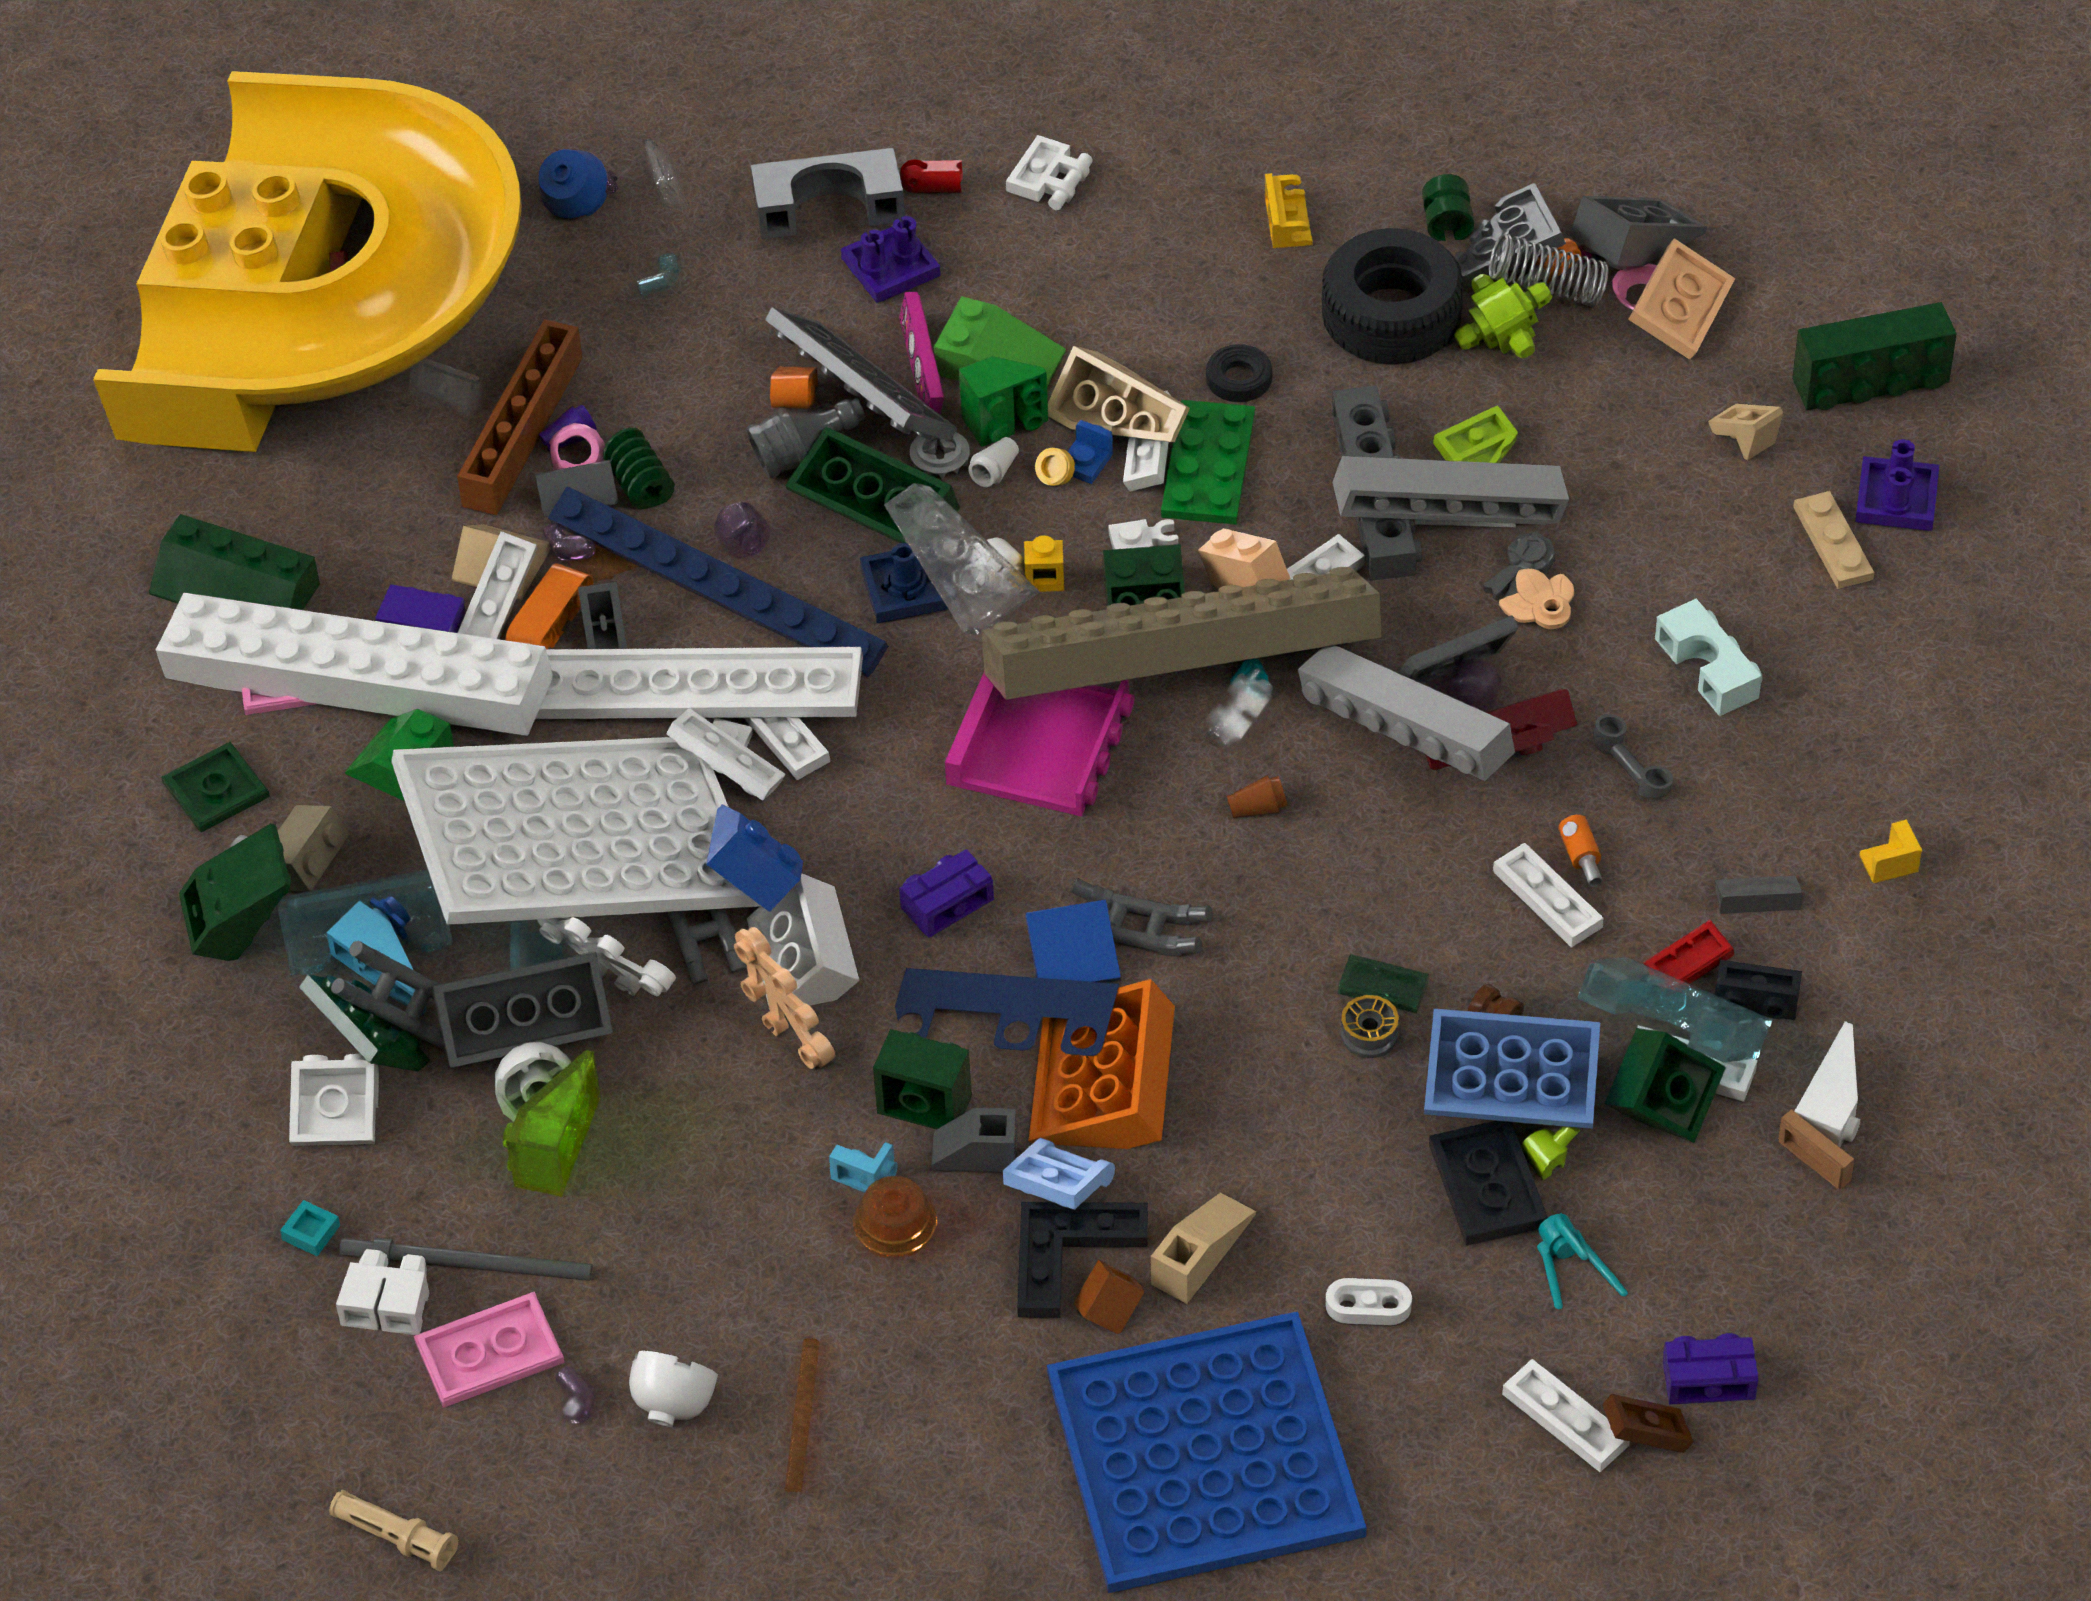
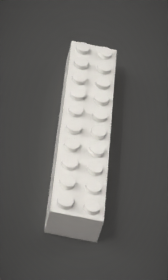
M183 593L156 648L164 676L168 679L242 692L244 687L249 688L251 694L271 697L290 696L304 700V702L395 716L420 709L453 725L528 736L553 679L545 646Z

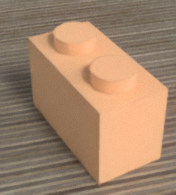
M1223 528L1215 532L1210 537V540L1198 549L1209 580L1218 589L1226 585L1254 586L1257 581L1263 579H1275L1278 581L1291 579L1275 540Z

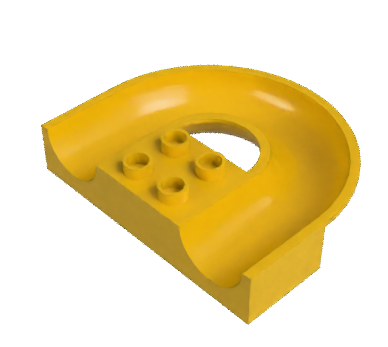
M232 71L227 81L232 102V131L226 159L224 162L191 161L136 283L141 302L142 327L139 350L132 371L98 369L93 379L115 438L117 440L151 445L256 452L275 405L307 403L359 391L407 370L446 344L471 320L494 289L513 249L519 230L522 209L520 184L513 160L495 131L478 115L460 103L439 93L414 85L368 78ZM361 200H367L374 211V227L367 243L350 261L330 272L329 253L340 252Z

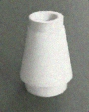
M1004 437L973 455L969 465V474L973 481L982 487L999 484L1019 453L1018 445L1011 438Z

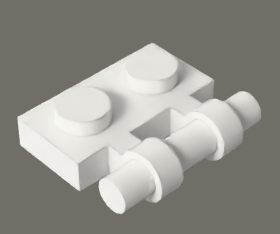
M1037 135L1007 178L1006 191L1037 202L1040 201L1044 193L1050 194L1052 197L1048 201L1049 206L1054 210H1060L1064 203H1069L1075 195V187L1079 181L1083 182L1090 172L1089 167L1093 162L1092 157L1082 153L1078 159L1070 157V145ZM1059 172L1066 174L1063 180L1056 178Z

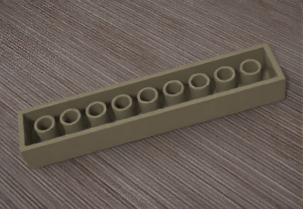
M1349 567L1333 568L1330 570V573L1322 575L1300 573L1294 575L1293 579L1285 581L1263 579L1257 581L1256 585L1248 587L1226 585L1220 587L1218 592L1203 593L1200 591H1189L1183 593L1181 598L1169 600L1163 597H1152L1146 599L1144 604L1132 606L1125 603H1116L1107 606V610L1095 612L1079 609L1071 611L1069 616L1058 618L1047 615L1037 616L1028 623L1000 622L996 623L991 629L981 630L985 675L1006 700L1382 637L1380 594L1354 569Z

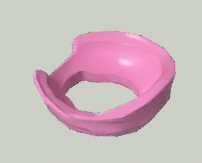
M1648 263L1644 266H1627L1626 270H1620L1615 274L1612 279V287L1616 298L1621 304L1629 309H1634L1636 305L1626 300L1627 290L1636 284L1647 285L1657 265Z
M572 423L562 427L553 435L549 442L553 471L605 461L603 458V450L605 448L603 439L595 429L585 424ZM571 437H582L589 442L591 455L584 463L571 464L560 459L558 454L559 444L564 443Z

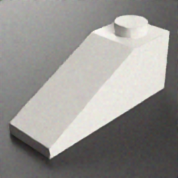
M1844 1022L1794 1111L1838 1147H1841L1844 1140L1852 1142L1860 1125V1119L1855 1117L1858 1095L1853 1024Z

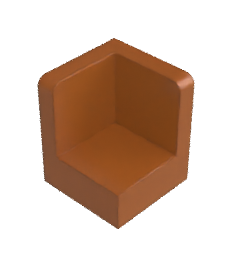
M1098 1259L1077 1295L1074 1305L1085 1319L1116 1334H1120L1145 1290L1133 1276Z

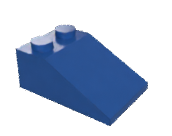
M723 804L717 809L706 865L770 912L800 881L803 860H801L794 848L787 844H780L772 838L767 829L758 821H750L741 813Z

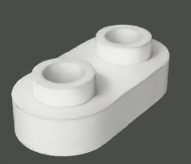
M1343 1278L1333 1282L1326 1292L1327 1313L1331 1318L1340 1323L1396 1325L1405 1321L1411 1313V1292L1406 1285L1396 1280ZM1351 1301L1355 1305L1353 1307H1344L1340 1303ZM1387 1302H1392L1397 1307L1389 1309L1384 1308L1383 1305Z

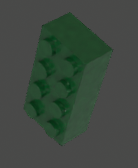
M1942 302L1798 329L1792 379L1806 410L1816 408L1828 410L1837 404L1852 401L1864 403L1873 397L1888 394L1900 396L1909 390L1925 387L1936 389L1950 381L1957 333Z

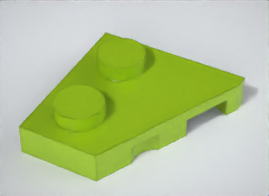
M1497 405L1435 434L1433 444L1446 461L1500 463L1516 442L1518 432Z

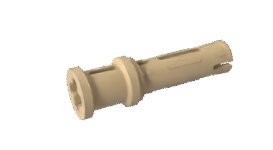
M345 1490L337 1492L331 1502L329 1509L331 1516L347 1521L356 1527L396 1544L401 1554L407 1557L412 1555L430 1562L431 1567L439 1572L443 1571L457 1551L458 1537L450 1532L441 1534L428 1528L426 1522L419 1518L403 1519Z

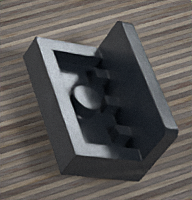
M1720 960L1713 1008L1726 1010L1731 1013L1742 1012L1763 1015L1772 1019L1784 1018L1795 1020L1802 971Z

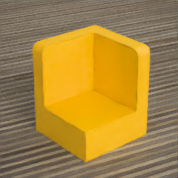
M1906 819L1891 823L1888 844L1861 850L1859 856L1872 882L1877 883L1919 872L1922 848Z

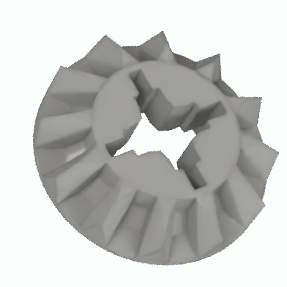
M957 432L954 433L951 441L938 437L930 441L919 435L910 446V460H912L914 468L923 470L928 475L933 473L939 474L943 479L948 472L957 475L960 467L967 466L968 457L970 455L969 444ZM939 445L944 453L943 459H937L935 455V450H937Z

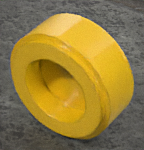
M1045 449L1036 459V475L1046 485H1064L1071 480L1074 474V459L1064 449Z

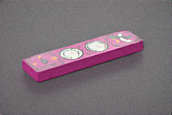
M905 292L899 318L918 398L941 414L944 393L920 295L918 292Z

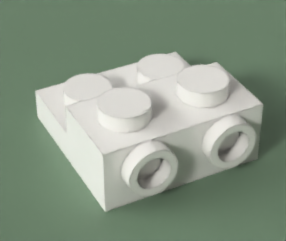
M361 1054L345 1055L344 1060H328V1057L323 1055H307L303 1057V1061H292L290 1144L292 1146L375 1144L376 1108H378L379 1093L378 1065L369 1063Z

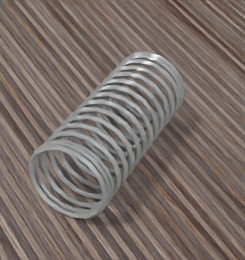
M1503 233L1497 239L1489 262V275L1491 279L1499 280L1503 277L1506 283L1512 281L1514 284L1519 261L1525 250L1521 274L1516 283H1520L1522 288L1527 285L1528 287L1531 286L1535 264L1541 254L1539 269L1533 285L1539 283L1543 265L1549 256L1543 282L1547 283L1552 264L1556 259L1555 271L1549 286L1552 296L1558 294L1560 299L1566 296L1568 301L1574 298L1575 303L1582 301L1583 305L1590 307L1596 306L1601 300L1608 280V266L1606 262H1596L1594 258L1588 259L1587 256L1573 255L1572 252L1565 253L1564 250L1558 251L1556 247L1550 249L1549 245L1542 246L1541 243L1527 242L1523 238L1519 240L1518 236L1511 237L1507 233ZM1505 239H1506V245H1505V247H1504V249H1503V251H1502V254H1501V256H1500V259H1499V262H1498V267H1497V272H1496V263H1497L1498 255H1499L1500 249H1501V247H1502V245H1503V243H1504V241H1505ZM1513 240H1517V243L1513 247ZM1521 242H1524L1525 245L1521 249ZM1529 244H1532L1533 247H1532V248L1530 249V251H1529V246H1528V245H1529ZM1518 247L1514 269L1510 278L1508 279V271L1511 264V260L1515 253V250ZM1533 252V260L1529 270V275L1527 277L1526 282L1523 284V277L1527 267V262ZM1568 255L1571 256V258L1569 259V261H1567V256H1568ZM1564 260V268L1559 286L1554 293V284L1558 270ZM1572 262L1567 287L1563 295H1561L1566 272ZM1579 265V275L1575 283L1574 291L1572 295L1569 297V290L1573 281L1574 273ZM1587 267V275L1583 284L1582 293L1580 297L1577 299V291L1581 282L1582 274L1585 268ZM1602 267L1599 287L1593 300L1590 302L1596 288L1598 271Z

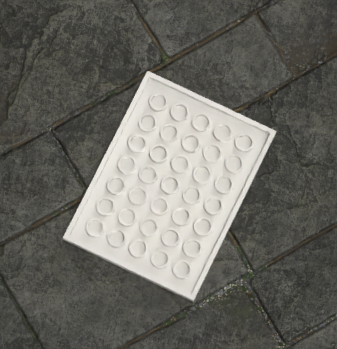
M671 737L393 750L392 765L447 925L761 906L706 865L717 809L722 804L728 807L716 774L709 763L693 752L681 748L677 741Z

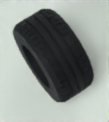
M1398 228L1371 230L1359 234L1341 245L1331 255L1328 263L1325 265L1322 279V318L1324 326L1331 338L1339 346L1358 358L1374 363L1392 365L1415 362L1427 358L1445 347L1460 326L1463 300V275L1461 267L1449 250L1437 240L1423 233ZM1382 289H1400L1413 293L1417 297L1403 302H1384L1368 296V294Z

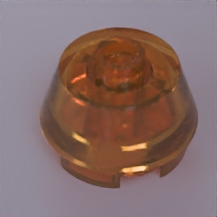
M888 1176L872 1183L865 1191L853 1216V1228L859 1241L870 1252L883 1258L907 1254L912 1256L918 1253L928 1244L937 1226V1213L933 1203L914 1181L901 1176Z

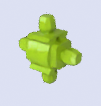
M1480 274L1473 278L1472 289L1475 294L1470 297L1475 306L1468 310L1472 323L1464 324L1454 333V337L1461 349H1470L1480 344L1479 341L1483 339L1489 349L1498 346L1503 354L1512 350L1520 358H1527L1535 352L1532 338L1536 335L1531 326L1538 322L1534 309L1542 308L1552 299L1551 292L1544 282L1536 283L1528 287L1526 292H1523L1518 283L1515 282L1508 286L1503 277L1496 282L1486 274Z

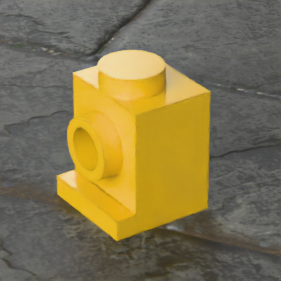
M1043 535L1036 537L1033 541H1024L1026 592L1064 591L1063 540H1053L1051 537ZM1056 571V578L1033 579V572Z

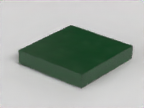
M231 741L161 777L163 784L200 833L270 797L268 789Z

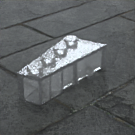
M913 483L884 504L963 633L981 634V630L989 629L1040 592L930 486Z

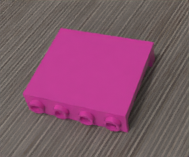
M984 670L945 760L946 785L1082 817L1086 805H1094L1099 789V783L1096 782L1098 776H1105L1109 769L1111 754L1108 751L1110 746L1117 747L1120 742L1123 725L1120 723L1123 716L1130 717L1134 705V694H1129V679L1122 680L1118 690L1091 685L1006 700L985 675Z

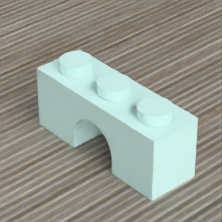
M1697 598L1657 616L1655 640L1675 664L1691 658H1701L1710 662V664L1700 668L1698 691L1719 716L1759 698L1762 682V673L1756 663L1750 662L1746 658L1735 638L1728 636L1724 632L1713 612L1706 610Z

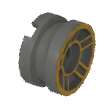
M1374 995L1356 997L1347 1003L1342 1011L1341 1039L1344 1046L1351 1053L1353 1052L1364 1058H1376L1390 1052L1398 1040L1399 1015L1396 1007L1389 1000ZM1363 1026H1367L1369 1029L1374 1030H1365Z

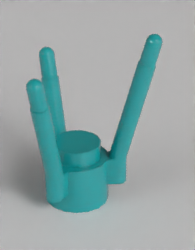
M1566 1214L1552 1215L1540 1224L1538 1230L1543 1241L1537 1245V1249L1543 1258L1551 1296L1556 1309H1562L1563 1303L1552 1258L1553 1255L1565 1259L1577 1253L1580 1259H1589L1621 1296L1628 1295V1291L1586 1243L1580 1231L1575 1229Z

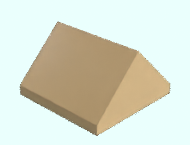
M484 524L463 526L452 581L470 586H478L501 531L537 545L536 554L517 596L518 599L522 600L551 550L553 543Z

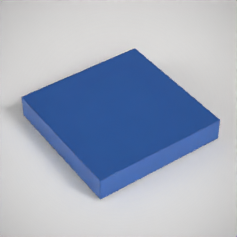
M1106 899L1026 913L1025 918L1037 978L1100 983L1121 979Z

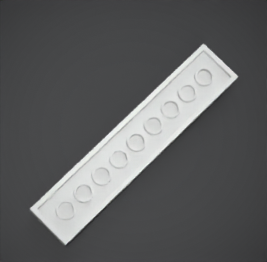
M862 648L546 650L553 679L535 719L678 718L689 708L703 718L856 717L863 662Z

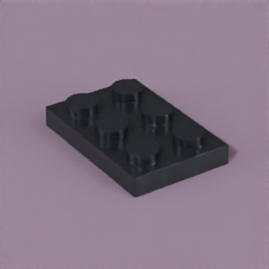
M1491 1121L1429 1135V1147L1466 1246L1538 1230L1540 1224L1548 1218L1512 1122Z

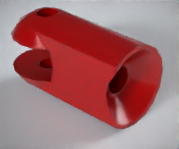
M908 160L902 165L900 170L902 187L911 193H962V160Z

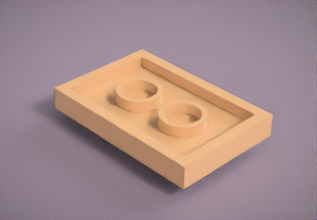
M1674 238L1667 246L1628 320L1690 360L1698 351L1735 278Z

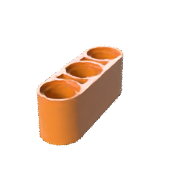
M779 366L771 376V408L810 409L817 399L815 396V387H818L817 367Z
M558 563L553 564L511 622L505 640L545 646L546 650L549 647L553 648L564 633L562 628L568 620L572 621L581 609L578 587L594 585L593 576Z

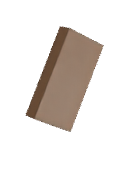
M1792 1109L1781 1117L1779 1143L1837 1189H1842L1851 1181L1854 1158Z

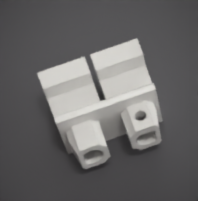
M366 1249L359 1263L350 1262L337 1299L336 1308L340 1325L378 1330L381 1324L382 1331L410 1335L420 1334L424 1305L429 1297L425 1258L419 1255L407 1254L403 1256L400 1268L387 1267L389 1263L387 1254L379 1250Z

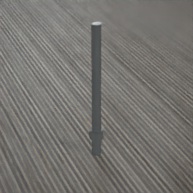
M378 1237L374 1241L342 1238L340 1243V1255L362 1257L366 1249L379 1250L387 1254L388 1264L391 1263V1260L402 1261L403 1256L411 1254L423 1256L426 1264L587 1281L591 1280L593 1264L394 1244L393 1239Z

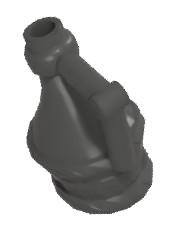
M857 398L851 401L845 399L835 405H832L831 401H827L818 405L817 409L809 413L778 407L775 409L774 414L759 424L753 423L747 426L746 432L750 444L769 480L775 479L780 473L796 470L825 427L837 432L842 429L850 430L857 427L860 421L866 419Z

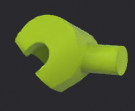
M1561 1126L1556 1133L1549 1129H1542L1534 1132L1523 1141L1521 1148L1524 1156L1542 1180L1550 1177L1556 1166L1564 1167L1568 1151L1566 1146L1580 1132L1579 1127Z

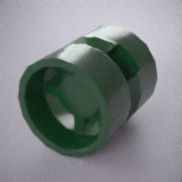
M1442 174L1426 182L1422 189V199L1426 212L1427 231L1430 237L1437 241H1446L1444 231L1453 230L1455 240L1467 238L1474 229V217L1470 205L1469 187L1466 181L1457 175Z

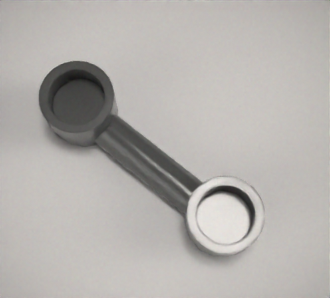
M1604 714L1598 717L1593 731V739L1598 749L1604 754H1611L1639 785L1637 792L1640 796L1659 798L1667 795L1671 791L1673 783L1671 772L1661 766L1644 768L1623 745L1627 725L1621 717L1614 714Z

